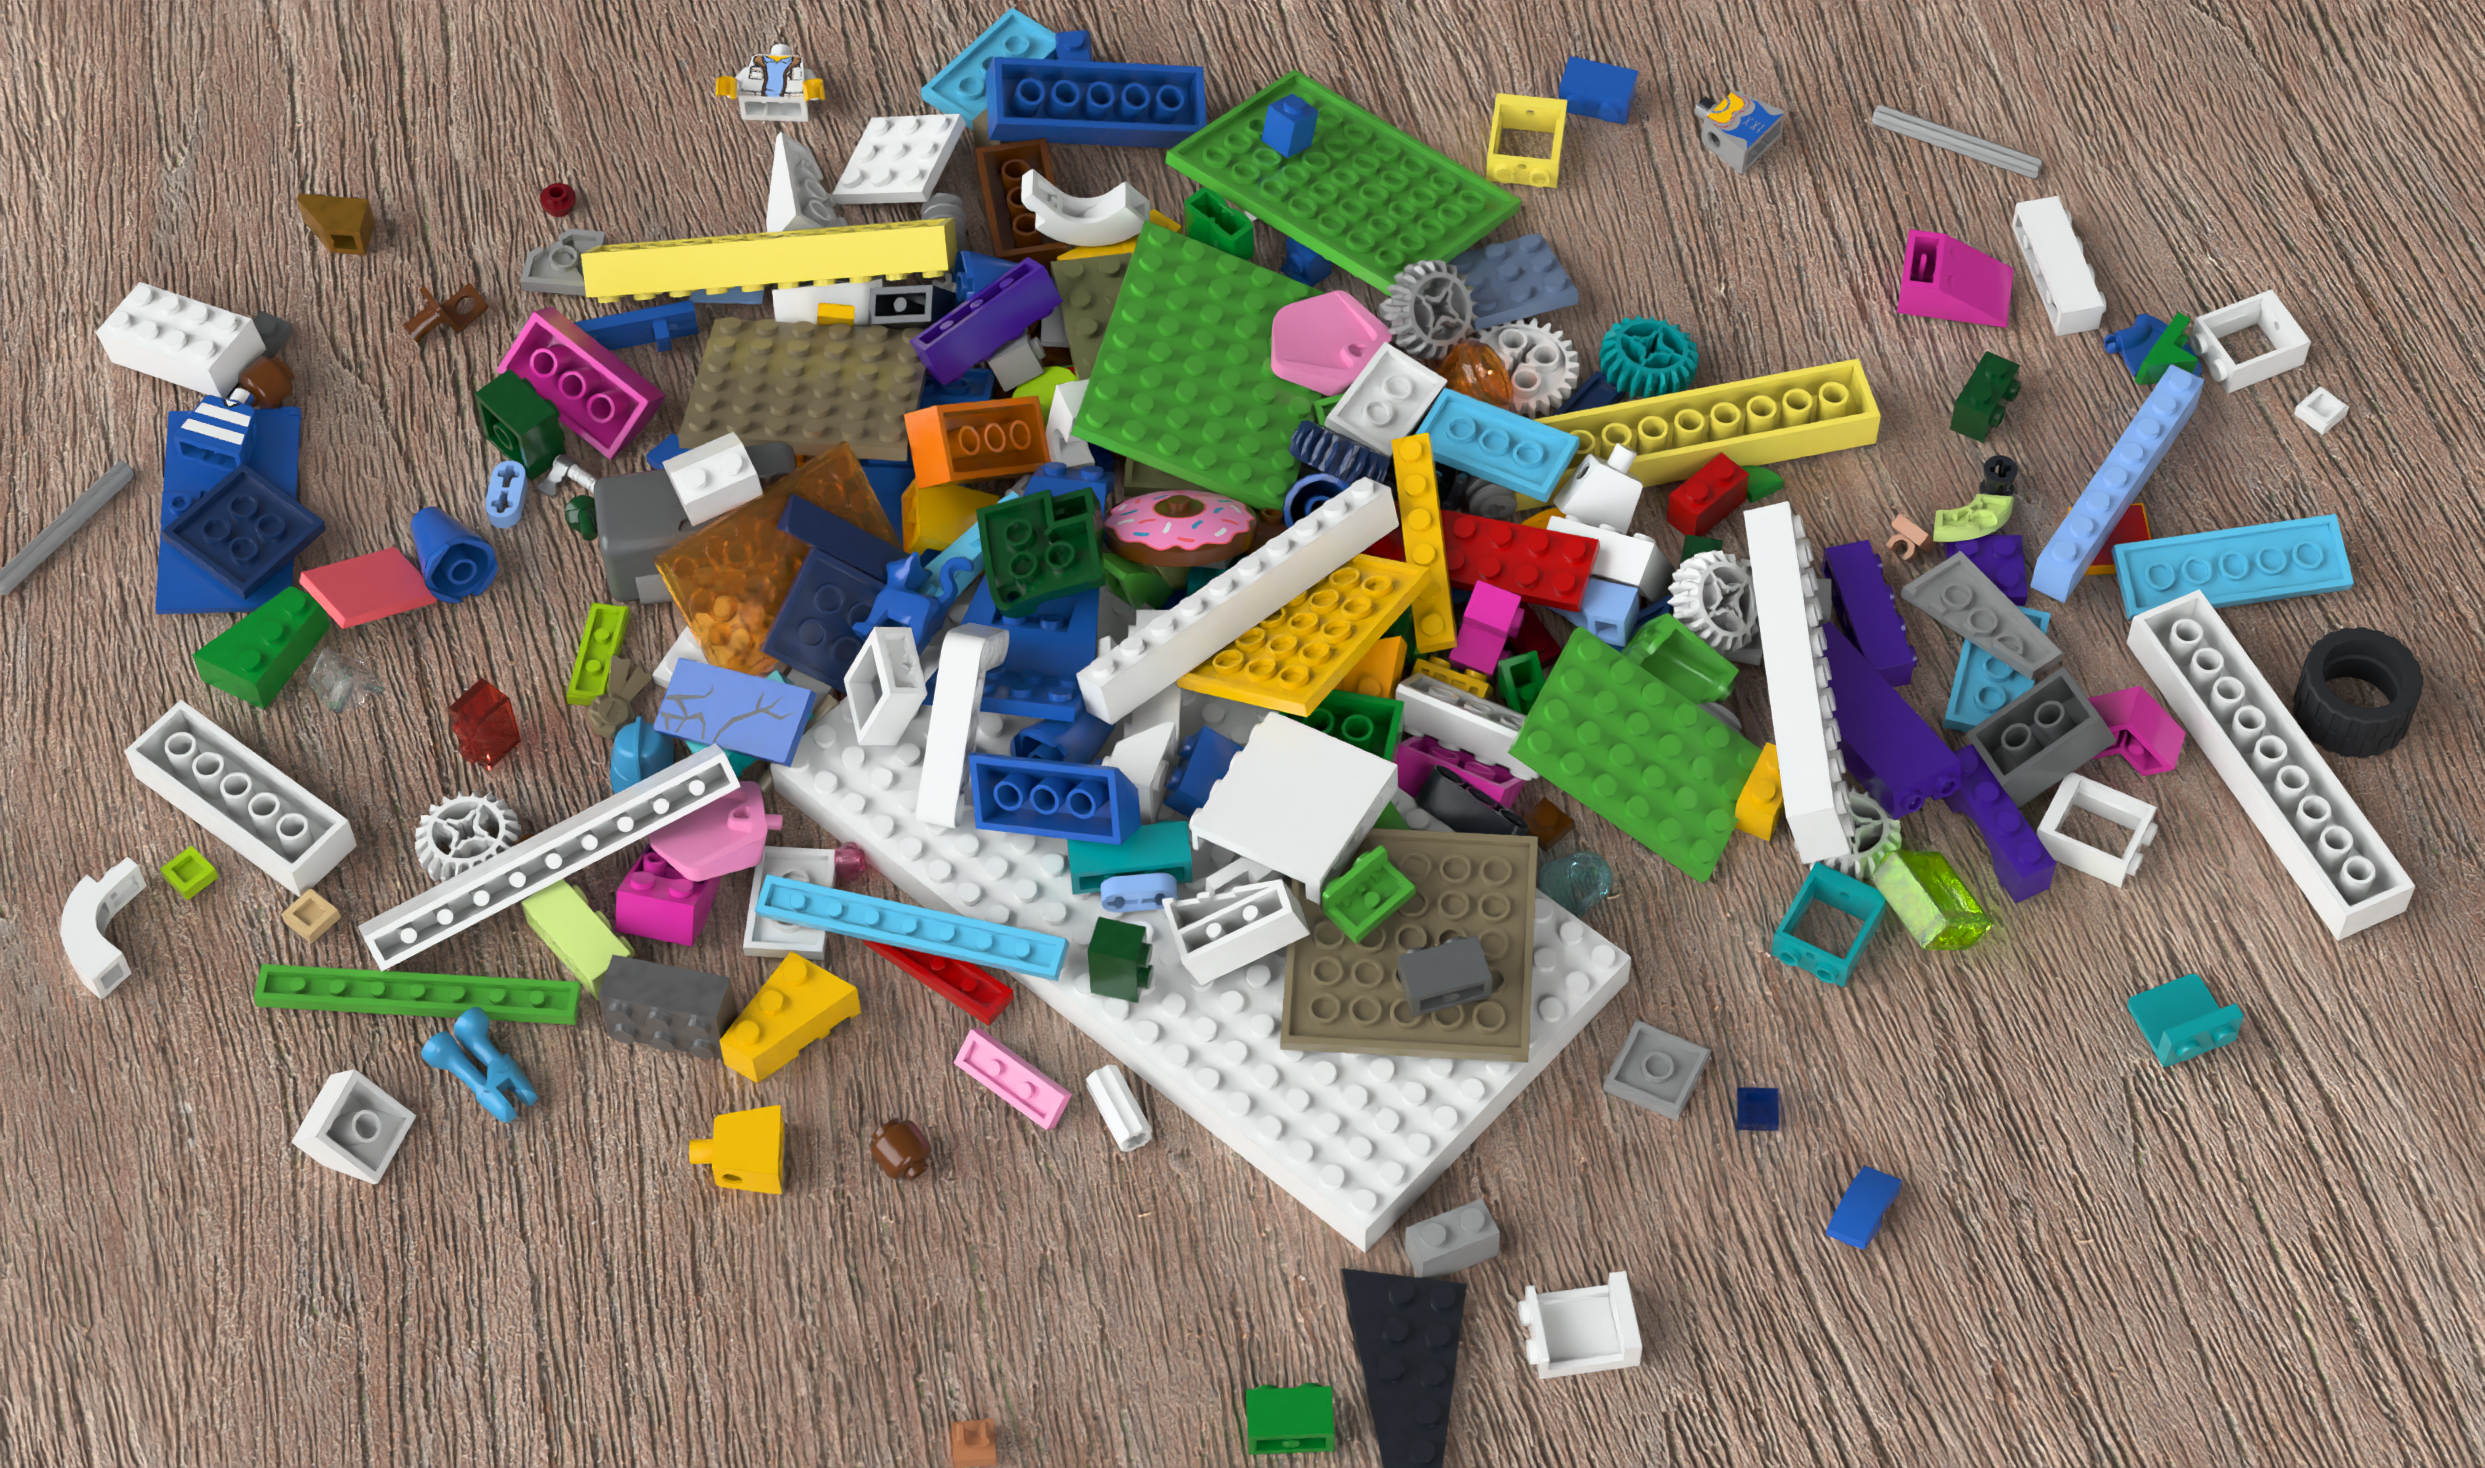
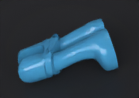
M472 1007L465 1011L456 1021L454 1035L464 1048L470 1051L488 1068L487 1078L470 1062L456 1040L446 1031L435 1034L426 1042L422 1049L421 1057L433 1068L448 1070L457 1076L474 1092L477 1102L499 1121L509 1123L517 1115L508 1100L501 1094L503 1091L509 1088L527 1107L533 1105L537 1101L538 1096L530 1080L520 1070L517 1061L513 1060L508 1052L503 1056L488 1037L490 1020L481 1007Z

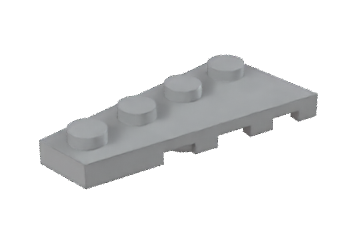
M1961 551L1902 588L1900 597L2030 680H2033L2061 662L2063 652Z

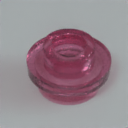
M846 842L844 846L836 848L834 865L837 876L839 878H847L848 881H857L860 873L865 871V853L862 849L857 848L855 842Z

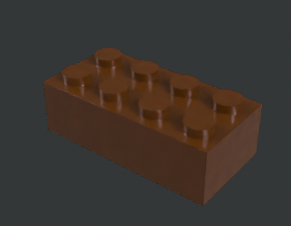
M1046 138L975 148L977 175L993 257L1017 263L1029 257L1043 265L1049 277H1052L1051 262L1057 261L1058 256L1069 251L1068 244L1050 238L1035 228L1036 212L1027 209L1021 201L1022 175L1032 169L1056 187Z

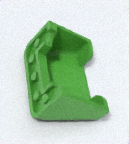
M1669 613L1644 623L1620 652L1691 702L1696 703V705H1704L1707 702H1714L1716 700L1723 702L1733 691L1735 684L1732 680L1739 672V669Z

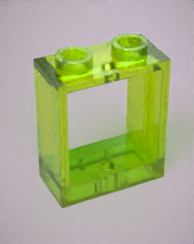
M1893 850L1880 860V866L1870 876L1871 880L1923 950H1969L1994 924L1941 852Z

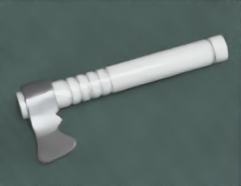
M562 454L555 458L550 474L537 486V490L547 496L554 497L558 493L557 485L563 484L564 480L571 478L594 494V484L598 479L579 467L577 461L566 454Z

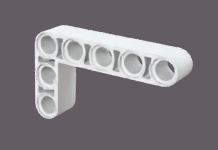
M967 623L946 633L941 650L917 801V821L955 829L961 823L970 775L968 755L974 751L986 671L1004 662L1009 645L1008 630Z

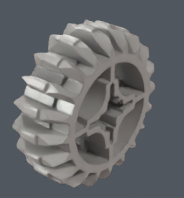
M1420 260L1416 264H1409L1404 267V272L1394 275L1396 284L1387 287L1392 298L1386 299L1383 302L1390 307V313H1387L1383 318L1392 322V326L1387 332L1392 335L1398 334L1395 345L1399 347L1405 346V353L1417 355V358L1422 360L1430 358L1438 360L1443 359L1447 355L1457 353L1458 347L1468 344L1465 335H1471V333L1475 332L1470 325V321H1474L1479 317L1472 313V307L1478 301L1470 298V293L1475 287L1464 285L1467 275L1457 273V266L1452 264L1446 265L1445 261ZM1431 281L1429 289H1425L1423 294H1419L1418 291L1425 282ZM1440 325L1444 326L1440 334L1432 339L1433 331H1437Z

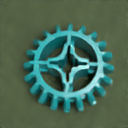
M1639 314L1633 320L1624 317L1620 324L1613 323L1612 328L1603 337L1599 351L1601 374L1606 375L1607 384H1617L1618 393L1629 392L1631 399L1635 396L1645 399L1686 391L1695 379L1699 364V354L1696 349L1697 343L1690 340V333L1680 331V324L1669 325L1667 318L1663 321H1658L1651 315L1648 319H1643Z

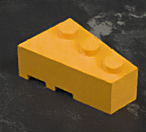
M1401 636L1378 639L1334 689L1395 700L1396 689L1400 683L1407 643Z

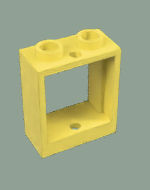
M1497 93L1487 155L1486 180L1499 183L1557 188L1566 125L1567 100ZM1503 128L1554 133L1551 160L1500 155L1499 150Z

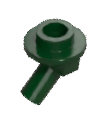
M579 495L572 498L565 508L564 516L566 522L572 529L582 532L584 540L592 541L596 539L598 535L594 498L589 495Z

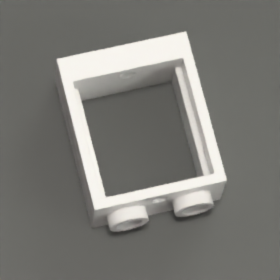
M2272 289L2195 318L2190 336L2192 350L2196 355L2201 356L2209 367L2212 378L2216 382H2220L2227 393L2304 365L2311 343ZM2258 324L2277 350L2236 365L2217 339Z
M874 627L844 677L859 745H896L927 696L911 628ZM902 665H906L909 670H905Z
M2071 772L2064 777L2037 829L2036 835L2054 860L2121 888L2127 874L2135 876L2144 856L2139 853L2142 845L2144 844L2149 847L2158 829V825L2153 823L2157 807ZM2073 805L2135 831L2121 859L2059 833Z

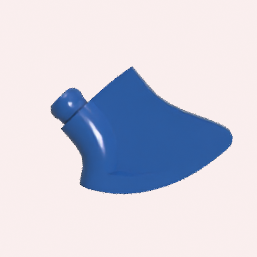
M2139 314L2133 326L2118 330L2114 334H2108L2104 338L2105 351L2109 354L2118 353L2122 355L2133 377H2136L2144 359L2168 325L2151 315ZM2186 343L2183 350L2196 357L2191 347ZM2198 360L2192 374L2200 377L2202 366Z

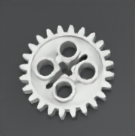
M1522 318L1518 319L1516 324L1507 322L1503 323L1501 327L1497 325L1489 327V332L1483 329L1477 330V338L1469 337L1467 339V348H1462L1459 374H1461V386H1466V396H1475L1477 400L1522 416V413H1527L1531 420L1535 419L1536 411L1539 410L1545 416H1549L1550 405L1559 409L1562 406V399L1568 400L1571 397L1572 389L1577 387V377L1579 376L1577 351H1572V341H1563V331L1551 334L1550 323H1547L1542 328L1537 327L1536 318L1529 325L1524 324Z

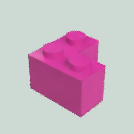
M1477 580L1457 636L1458 647L1452 648L1448 662L1452 664L1451 666L1463 671L1465 669L1476 671L1487 676L1486 680L1492 681L1494 673L1498 672V661L1509 658L1510 652L1504 650L1509 636L1516 639L1521 628L1525 610L1520 608L1521 596Z
M2142 686L2088 698L2117 740V742L2090 760L2120 753L2142 776L2175 769L2186 732Z

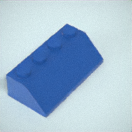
M971 752L968 755L976 829L1122 845L1141 826L1138 788L1118 767Z

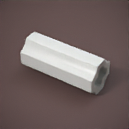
M1106 1065L1101 1069L1094 1070L1086 1078L1088 1082L1086 1087L1120 1150L1131 1152L1138 1147L1144 1146L1152 1138V1129L1117 1065Z

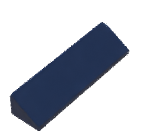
M791 494L775 528L810 547H815L884 584H887L888 580L886 572L887 563L904 557L909 558L911 555L795 494Z

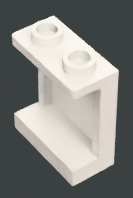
M1626 1271L1609 1273L1608 1285L1536 1294L1535 1285L1526 1286L1525 1299L1518 1302L1521 1326H1529L1531 1339H1526L1527 1358L1529 1365H1537L1539 1379L1640 1366L1642 1343Z

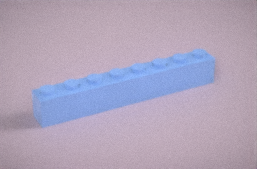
M2172 364L2169 366L2038 557L2031 588L2062 603L2067 601L2130 504L2133 503L2196 410L2204 379Z

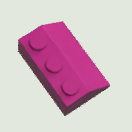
M1424 735V737L1414 736L1400 743L1397 758L1394 762L1398 765V787L1412 798H1415L1432 768L1437 764L1454 771L1509 810L1526 781L1509 773L1510 770L1499 765L1490 766L1475 760L1473 754L1466 751L1446 749L1438 744L1439 740L1428 735Z

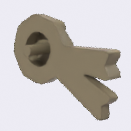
M615 654L610 659L607 694L596 696L586 713L591 729L607 739H615L617 733L624 726L635 721L636 715L631 702L648 686L652 679V675L644 673L639 665L629 680L626 681L631 660L629 658L621 660Z

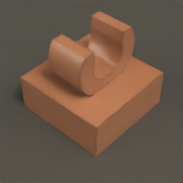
M1900 513L1891 523V526L1899 534L1893 535L1888 540L1887 547L1894 552L1900 544L1907 543L1908 549L1902 558L1908 563L1917 557L1918 547L1929 554L1937 543L1933 541V538Z
M994 1418L951 1422L954 1468L997 1465Z

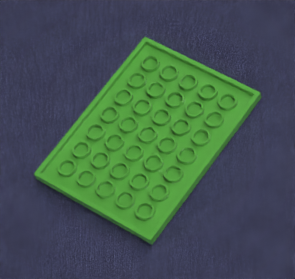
M1295 69L1168 150L1165 160L1166 164L1178 170L1181 174L1217 192L1240 209L1249 212L1267 225L1276 228L1293 238L1296 242L1303 244L1323 256L1326 260L1335 263L1352 273L1355 277L1364 280L1385 295L1391 297L1392 295L1387 290V287L1396 284L1394 275L1404 272V267L1409 264H1416L1420 260H1442L1447 264L1519 212L1522 201ZM1293 93L1319 112L1311 146L1286 158L1261 139L1268 106Z
M1145 220L1070 435L1216 493L1238 499L1259 510L1274 508L1283 512L1285 497L1289 489L1296 483L1302 463L1301 460L1292 456L1288 450L1292 442L1291 438L1301 421L1309 420L1314 422L1316 412L1313 401L1320 400L1322 393L1282 379L1272 371V323L1277 312L1284 306L1319 296L1326 292Z

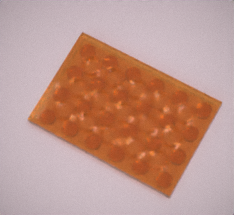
M840 441L762 490V495L730 510L652 559L709 665L757 676L779 662L762 653L759 649L810 549V546L775 529L791 494L797 495L904 551L847 441Z

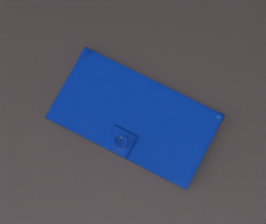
M297 406L280 407V409H256L260 434L248 467L297 501L302 409ZM169 411L161 531L230 474L178 458L173 434L192 411ZM160 532L156 614L254 612L286 588L293 586L294 559L249 598L244 600L163 541L162 533Z

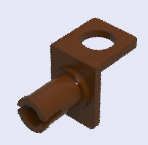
M470 283L465 285L442 305L423 286L420 288V291L427 298L428 301L426 303L428 306L402 326L416 343H419L423 337L441 323L444 325L448 323L458 334L484 313L489 306ZM465 298H473V309L467 314H458L457 306L460 301Z

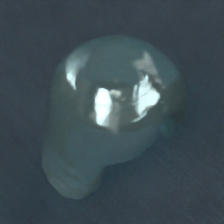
M1588 850L1574 852L1561 859L1547 862L1541 867L1539 873L1541 892L1578 919L1582 918L1589 909L1598 904L1610 892L1613 881L1612 871L1608 863L1598 853ZM1576 886L1586 895L1585 898L1575 896Z

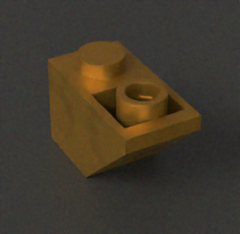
M298 193L297 201L303 222L331 253L366 255L375 224L369 199Z

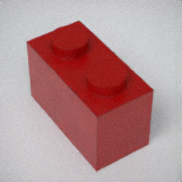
M1721 452L1670 493L1667 522L1683 535L1702 537L1746 501L1749 473Z

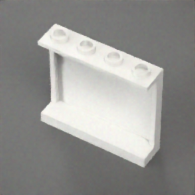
M1270 711L1262 723L1258 722L1254 726L1249 742L1244 750H1239L1235 753L1231 760L1229 771L1223 780L1218 779L1214 783L1209 800L1205 806L1196 809L1192 815L1189 829L1192 830L1193 848L1199 850L1205 840L1213 842L1305 883L1306 899L1321 904L1325 886L1334 877L1340 876L1397 791L1398 765L1274 711Z

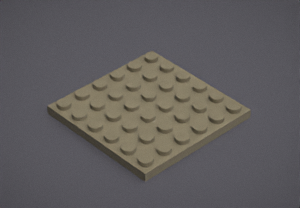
M736 317L715 318L678 435L679 448L694 449L734 432L744 447L783 442L793 447L795 455L907 461L910 445L904 414L919 410L928 373L912 347L910 340L924 330L917 327L893 329L881 325L850 327L845 323L817 325L809 321L787 323L776 322L772 319L752 321L740 320Z
M1371 828L1340 874V877L1353 868V864L1361 854L1366 851L1372 852L1382 845L1387 849V860L1416 886V894L1357 944L1323 913L1322 903L1318 904L1306 899L1305 883L1292 878L1291 892L1300 902L1310 934L1287 945L1280 1050L1528 1063L1538 836ZM1478 935L1492 976L1491 997L1412 1017L1398 976V956L1404 955L1407 951L1416 947L1431 948L1443 945L1454 937L1462 936L1469 938Z

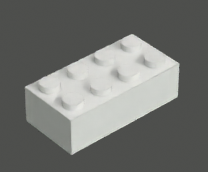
M142 282L136 285L96 331L111 362L224 399L239 382V374L266 350L251 318Z

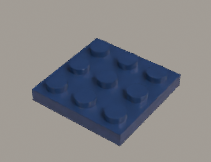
M242 463L161 531L163 541L246 600L324 533L326 526L325 521Z
M810 547L759 651L847 695L844 677L865 644L852 628L856 622H865L868 619L876 596L886 584L815 547Z

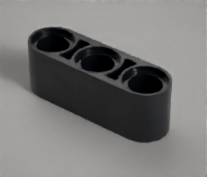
M1434 765L1414 798L1421 808L1458 833L1525 836L1530 828L1528 823L1520 816L1454 771L1442 765Z

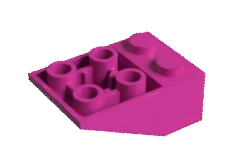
M1909 229L1897 313L2007 328L2014 268L1947 234Z
M648 843L617 889L615 931L693 946L706 924L722 875L704 881L688 880L654 851Z

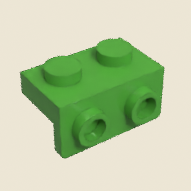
M1380 845L1372 852L1366 851L1361 854L1353 864V868L1344 876H1336L1328 882L1322 894L1323 913L1357 944L1416 894V886L1387 860V849Z

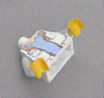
M785 44L774 45L771 49V55L756 54L752 57L749 67L743 68L735 77L719 76L716 78L715 97L725 95L733 100H736L738 97L742 120L808 122V101L810 99L825 100L823 80L818 79L811 69L804 68L803 58L799 55H792L791 48Z

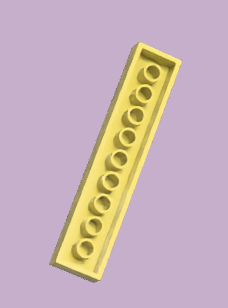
M953 217L597 245L582 253L581 257L586 298L598 297V303H610L620 301V297H626L629 294H633L634 300H647L656 298V295L668 291L670 297H685L692 295V292L699 291V289H705L707 295L727 293V289L735 288L734 286H741L742 292L760 291L764 289L763 286H768L771 283H777L778 289H790L800 287V283L813 280L814 286H828L836 284L837 280L848 277L850 278V283L871 282L872 278L878 277V275H886L887 281L907 279L908 275L914 274V272H922L923 278L944 276V272L950 271L958 250L955 220Z
M1858 358L1533 419L1539 423L1579 437L1580 447L1547 502L1545 503L1514 491L1513 497L1517 501L1515 512L1554 505V498L1587 455L1591 453L1608 461L1617 443L1623 444L1637 452L1628 471L1640 479L1643 487L1689 479L1721 452L1742 467L1759 466L1874 444L1877 440L1881 415Z

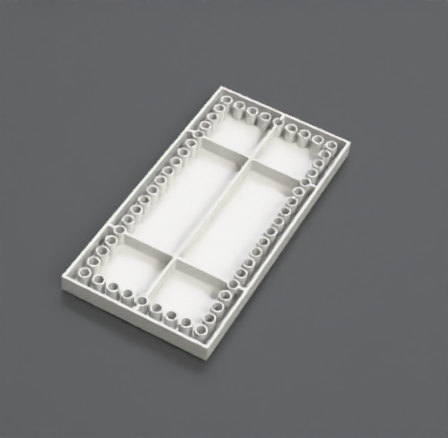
M983 576L955 600L947 612L942 629L931 638L930 643L920 656L919 662L925 683L939 667L946 633L960 626ZM1106 585L1101 586L1097 639L1111 636L1119 645L1124 639L1128 638L1129 625H1136V610L1110 593ZM1144 603L1139 610L1155 609H1153L1147 603ZM902 665L905 670H909L906 665ZM1182 688L1180 744L1188 734L1193 736L1205 725L1245 748L1254 726L1258 722L1262 723L1270 711L1280 714V711ZM846 696L840 704L828 712L801 737L791 767L775 763L770 764L775 791L923 907L1066 938L1069 942V948L1058 981L1005 971L1365 1253L1629 980L1631 957L1536 888L1528 1063L1280 1050L1287 945L1208 983L1200 985L1182 964L1165 908L1132 912H1110L1102 906L1101 892L1072 894L1067 839L976 829L970 775L964 812L957 829L917 821L916 808L933 706L920 705L896 745H859L848 696ZM980 711L973 752L1011 756L1010 743L1013 737L1021 729L1044 719ZM1132 713L1127 714L1116 722L1115 729L1091 765L1094 764L1096 758L1104 760L1105 756L1111 757L1116 743L1124 739V722H1132ZM1398 787L1391 801L1410 830L1456 832L1421 808L1414 798ZM1162 804L1155 824L1164 820L1175 822L1187 821L1193 883L1177 884L1178 901L1197 898V893L1206 892L1205 878L1241 858L1242 855L1208 840L1204 841L1199 850L1194 849L1192 830L1189 829L1191 819ZM1284 875L1282 880L1291 891L1292 877ZM1098 917L1146 927L1147 943L1153 945L1150 965H1154V972L1149 989H1142L1138 1003L1091 993L1087 951Z

